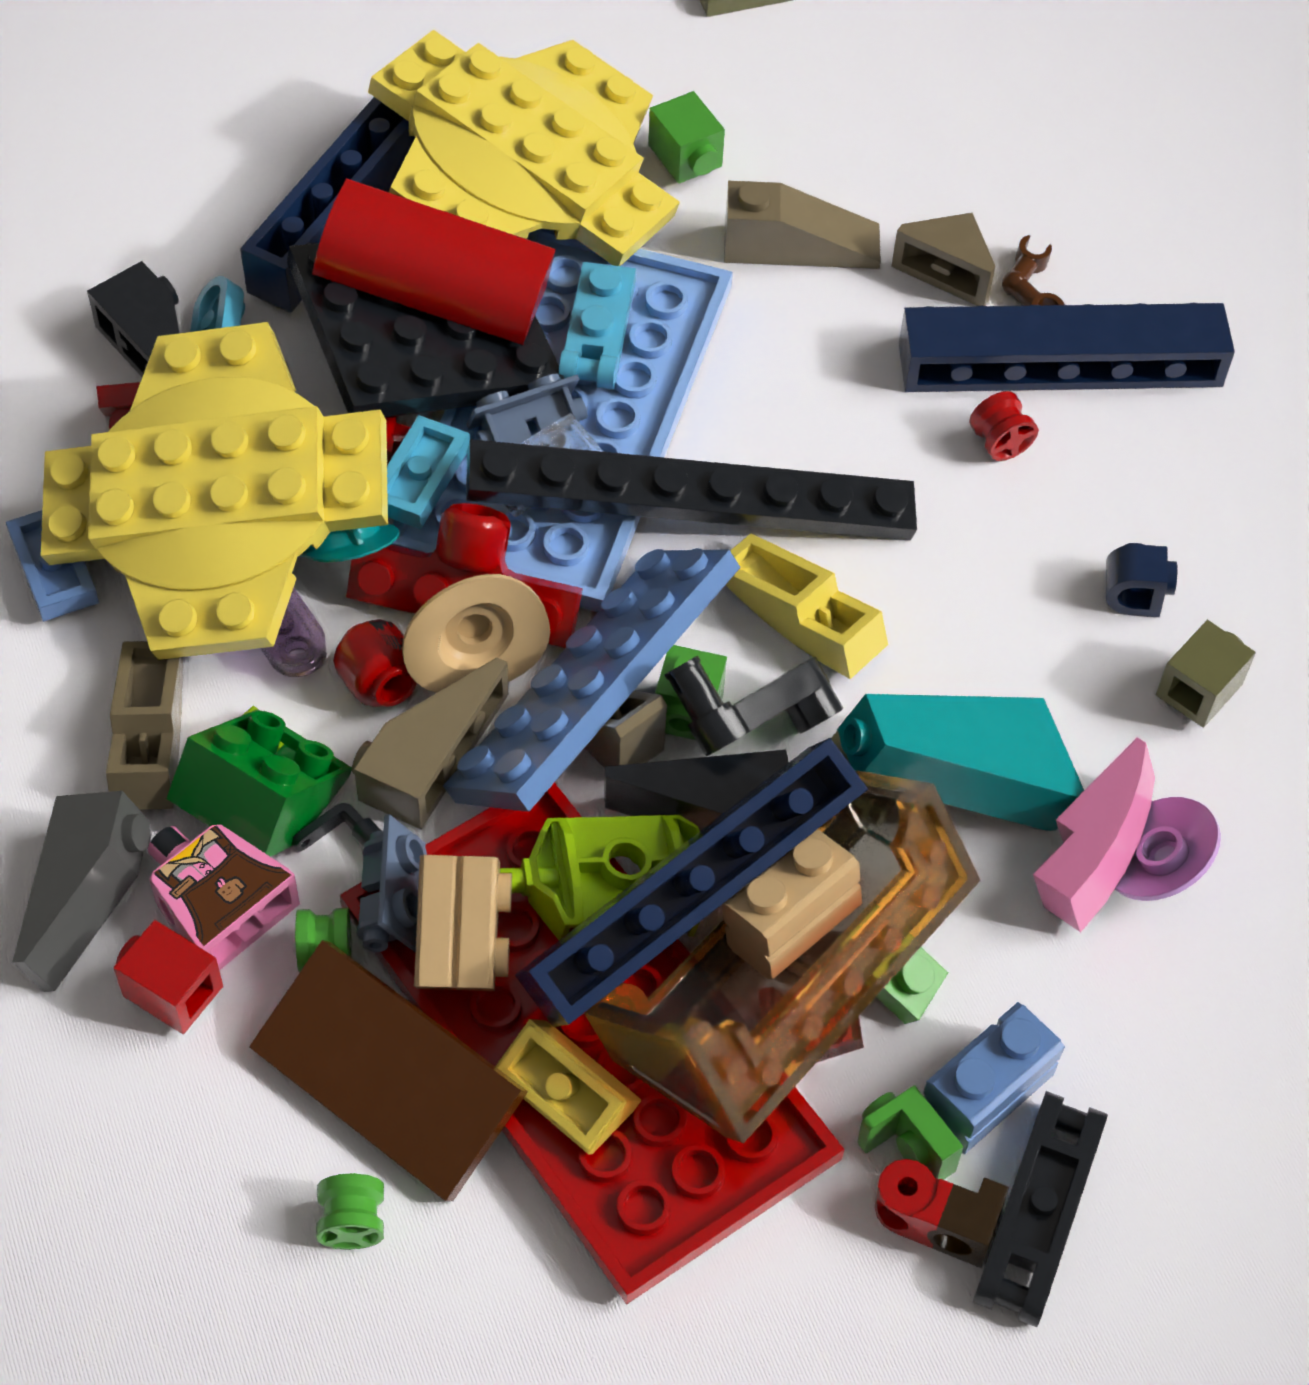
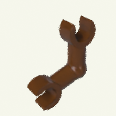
M1030 235L1024 236L1020 240L1017 249L1016 263L1002 279L1004 291L1012 295L1023 306L1065 305L1063 300L1057 295L1040 293L1028 282L1033 273L1043 272L1047 268L1052 245L1049 244L1041 254H1033L1027 250Z

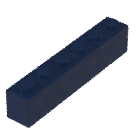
M375 97L371 99L240 248L248 294L290 313L295 310L302 301V298L287 263L289 246L320 243L329 213L346 178L389 192L415 139V136H409L408 120Z
M1195 302L1184 304L904 307L898 343L905 392L1223 387L1235 353L1224 303Z
M831 738L808 747L515 974L516 978L553 1027L569 1025L868 790L867 786Z

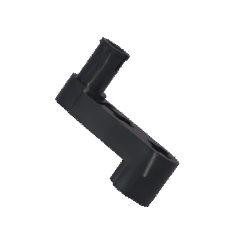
M698 655L664 675L666 680H669L692 722L688 724V727L705 756H709L785 710L801 734L839 713L844 708L816 656L789 670L733 705L730 701L723 703L701 665Z

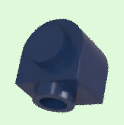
M1128 543L1116 548L1107 556L1106 602L1111 609L1124 615L1160 617L1165 595H1175L1178 565L1177 561H1168V547Z

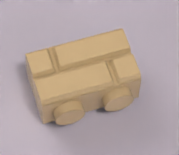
M817 829L722 904L723 918L727 924L725 926L727 945L764 977L773 980L862 904L861 886L858 884L861 880L859 862L854 855Z
M420 855L414 987L433 990L495 991L496 977H508L509 938H497L498 912L511 911L512 873H500V861L498 858Z

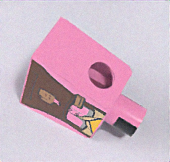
M211 825L192 841L186 838L175 826H168L158 832L148 846V853L161 865L152 872L149 878L159 910L174 932L216 957L219 971L300 905L295 874L223 825Z

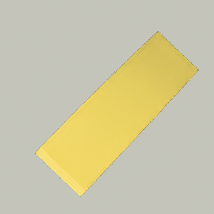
M752 533L730 550L741 568L728 581L726 586L764 622L810 656H816L817 660L851 679L888 646L882 611L839 591L835 573Z

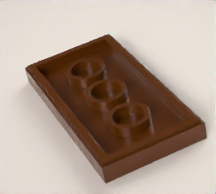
M324 940L315 949L249 1046L254 1052L444 1201L455 1200L528 1092L333 943Z

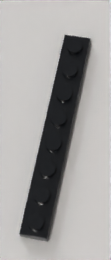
M470 439L467 449L466 501L910 541L917 531L914 481L473 439Z

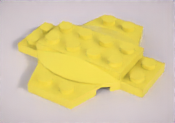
M433 29L371 77L368 93L408 120L409 136H415L390 187L389 193L525 239L528 238L530 232L541 228L555 230L556 239H576L614 266H621L664 227L677 212L680 201L639 173L644 158L636 153L634 142L647 114L653 95L574 40H569L518 58L497 56L480 43H477L465 52Z
M268 322L157 336L130 411L108 432L91 434V446L45 451L41 557L49 565L105 559L114 570L125 575L150 651L158 660L274 647L297 579L292 573L297 557L306 551L310 545L317 550L330 532L388 525L386 419L380 409L323 416L317 406H314L295 392L296 388L275 333Z

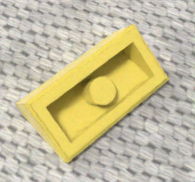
M529 1019L495 1066L526 1089L528 1092L523 1099L587 1154H593L634 1112L641 1102L637 1095L545 1020Z

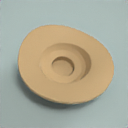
M501 574L473 576L454 583L438 592L416 612L408 624L403 637V660L412 679L421 687L435 693L495 658L507 662L508 682L532 668L546 651L550 637L549 619L539 596L522 581Z

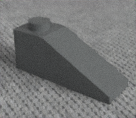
M123 791L56 796L12 961L44 992L55 991L138 877L143 853L150 843L151 822Z

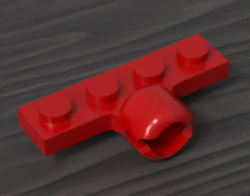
M459 503L452 504L441 514L437 544L433 552L426 553L389 545L378 552L352 559L346 598L416 614L430 598L461 580L485 574L511 576L529 586L543 603L550 625L548 644L567 648L566 642L576 629L583 588L518 574L508 569L505 562L511 527L508 517L503 512L491 507Z

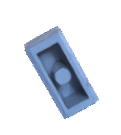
M1017 1002L998 1019L997 1025H990L926 1081L923 1092L924 1097L964 1146L962 1153L966 1154L1054 1076L1059 1064L1057 1061L1060 1060L1065 1046L1061 1039L1025 1005Z

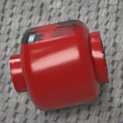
M377 619L357 624L344 634L336 647L333 658L336 673L353 696L365 706L390 707L398 705L411 696L417 685L408 673L403 660L402 644L404 634L390 621Z

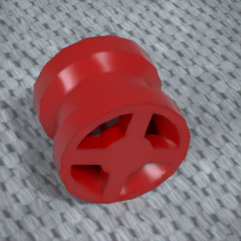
M1002 391L991 395L983 400L970 415L969 423L976 435L986 438L985 447L992 459L997 461L1009 460L1023 453L1033 444L1039 432L1038 426L1032 417L1021 413L1023 407L1021 401L1011 391Z

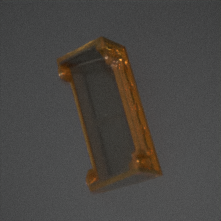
M855 770L868 790L819 827L818 830L854 855L859 862L861 880L858 884L861 886L862 904L773 980L764 977L727 945L725 932L727 924L723 919L648 998L637 986L621 983L584 1013L611 1059L723 1136L745 1143L981 881L934 783Z

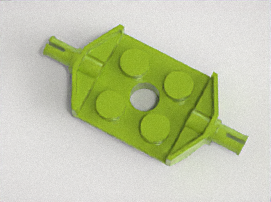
M680 815L547 818L530 858H523L520 868H500V873H512V893H521L522 896H527L530 905L555 937L560 940L569 933L570 928H576L700 832L697 825ZM618 856L627 857L639 866L640 871L631 875L623 874L615 870L609 860ZM700 922L687 931L688 937L695 936Z

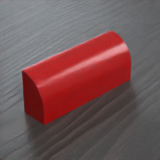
M346 178L326 221L312 274L523 345L545 292L556 249Z

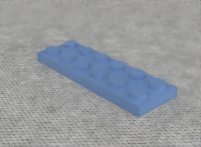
M699 548L692 550L656 549L642 556L635 564L636 571L620 588L612 591L604 598L601 603L602 609L585 627L580 628L568 638L566 642L567 648L550 666L542 669L533 677L531 688L517 704L506 709L498 716L494 723L495 728L483 742L462 756L458 762L457 771L443 785L454 802L457 804L529 812L741 568L729 549L702 550Z

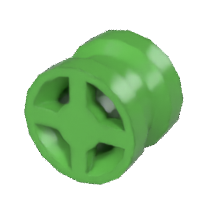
M335 908L329 915H316L310 909L297 910L295 942L299 973L322 940L333 943L352 958L349 908Z
M349 1173L329 1176L318 1183L317 1200L324 1207L323 1217L316 1223V1238L319 1243L330 1248L351 1250L372 1247L384 1239V1222L377 1216V1208L384 1201V1182L370 1175Z

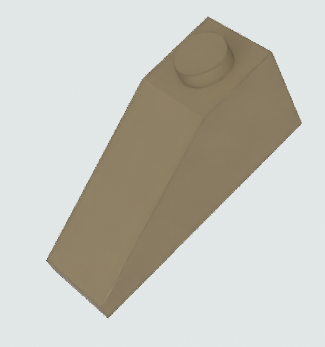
M728 180L724 263L880 269V224L783 183Z
M499 658L493 659L386 722L373 742L365 741L357 751L352 764L358 801L422 830L444 796L446 790L443 785L457 771L459 760L468 751L475 748L509 695L507 662Z

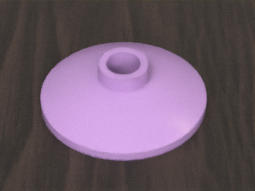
M1168 797L1151 801V808L1140 843L1115 890L1123 896L1134 900L1152 901L1176 895L1196 883L1211 867L1220 847V828L1212 812L1202 803L1184 797Z

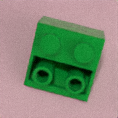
M257 709L187 737L166 799L209 827L211 825H223L271 857L293 846L292 839L295 834L319 817L349 779L352 767L336 758L333 751L326 745L317 741L307 740L286 727V723L279 716ZM279 743H284V745L277 751Z

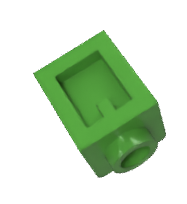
M915 1085L897 1097L893 1092L880 1096L862 1113L863 1120L857 1143L865 1153L870 1152L896 1134L897 1147L903 1158L915 1160L927 1166L935 1178L944 1180L957 1171L964 1146Z

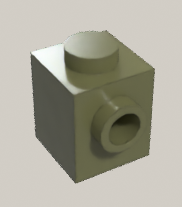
M1207 619L1167 662L1155 695L1204 728L1243 685L1256 651L1245 645L1235 634L1224 631Z

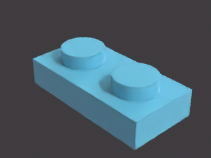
M418 415L387 465L388 518L422 529L467 454L470 433Z

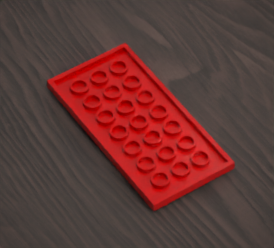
M554 782L529 812L490 807L427 843L425 848L427 855L496 857L500 861V868H520L523 858H530L547 818H575L582 816ZM615 858L609 860L615 870L627 874ZM362 882L339 895L341 907L349 908L350 920L356 928L359 925L360 899L380 892L379 889L368 893L361 888ZM512 893L510 912H498L497 938H509L508 977H496L495 991L418 989L414 987L416 952L412 951L398 939L388 942L386 950L374 952L409 1002L494 1066L500 1061L529 1019L549 1022L515 974L559 940L530 905L528 897L522 896L521 893ZM679 939L572 1023L555 1027L641 1099L634 1112L593 1154H587L524 1099L502 1129V1132L626 1305L841 1161L845 1150Z

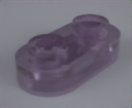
M293 588L274 647L260 649L277 672L289 677H303L312 674L322 666L327 656V647L322 627L298 592ZM294 650L305 651L300 654H290Z

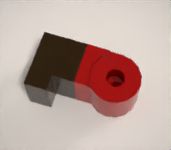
M902 1159L892 1162L881 1173L874 1208L878 1220L891 1232L982 1268L1000 1219L1009 1187L984 1177L979 1192L976 1193L943 1179L935 1178L929 1168L918 1161Z

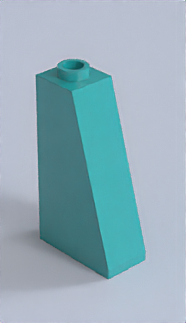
M865 694L837 729L841 747L847 755L850 765L864 783L1037 829L1056 831L1058 829L1056 819L1084 791L1044 698Z

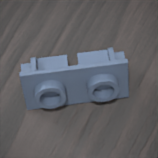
M559 374L541 377L528 385V391L509 397L507 391L490 394L476 403L477 408L473 409L466 424L469 430L478 426L482 427L483 430L476 432L477 440L528 444L532 442L533 438L526 423L532 420L536 423L541 439L577 428L580 424L579 421L587 418V409L582 398L572 399L571 396L579 381L578 374L564 379H560Z
M390 814L384 816L383 831L373 832L370 835V839L363 844L361 888L368 893L379 889L380 892L360 899L357 936L363 941V948L371 952L384 951L388 948V942L397 939L416 952L420 855H427L426 843Z

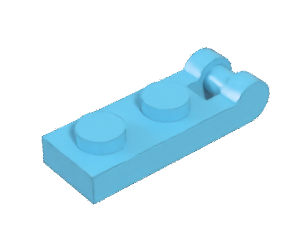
M583 262L566 343L560 359L559 374L563 375L564 378L578 374L579 380L597 382V388L614 390L636 283V268Z

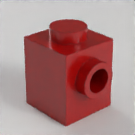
M155 919L141 936L135 935L124 944L118 954L116 965L113 967L123 997L183 1035L223 988L216 957Z

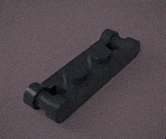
M1045 1091L972 1301L991 1310L995 1303L1019 1313V1321L1034 1327H1038L1108 1117L1107 1113L1089 1107L1086 1113L1063 1104L1065 1097L1049 1091ZM1054 1128L1078 1137L1077 1144L1074 1145L1053 1137ZM1008 1263L1033 1272L1029 1287L1004 1278Z

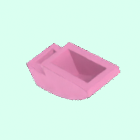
M1138 737L1056 819L1063 844L1033 874L1044 908L1080 933L1105 905L1124 876L1140 843L1151 808L1155 775L1147 744Z

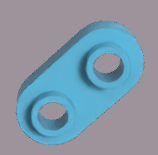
M217 276L209 281L195 302L190 332L239 326L245 311L243 289L224 276Z

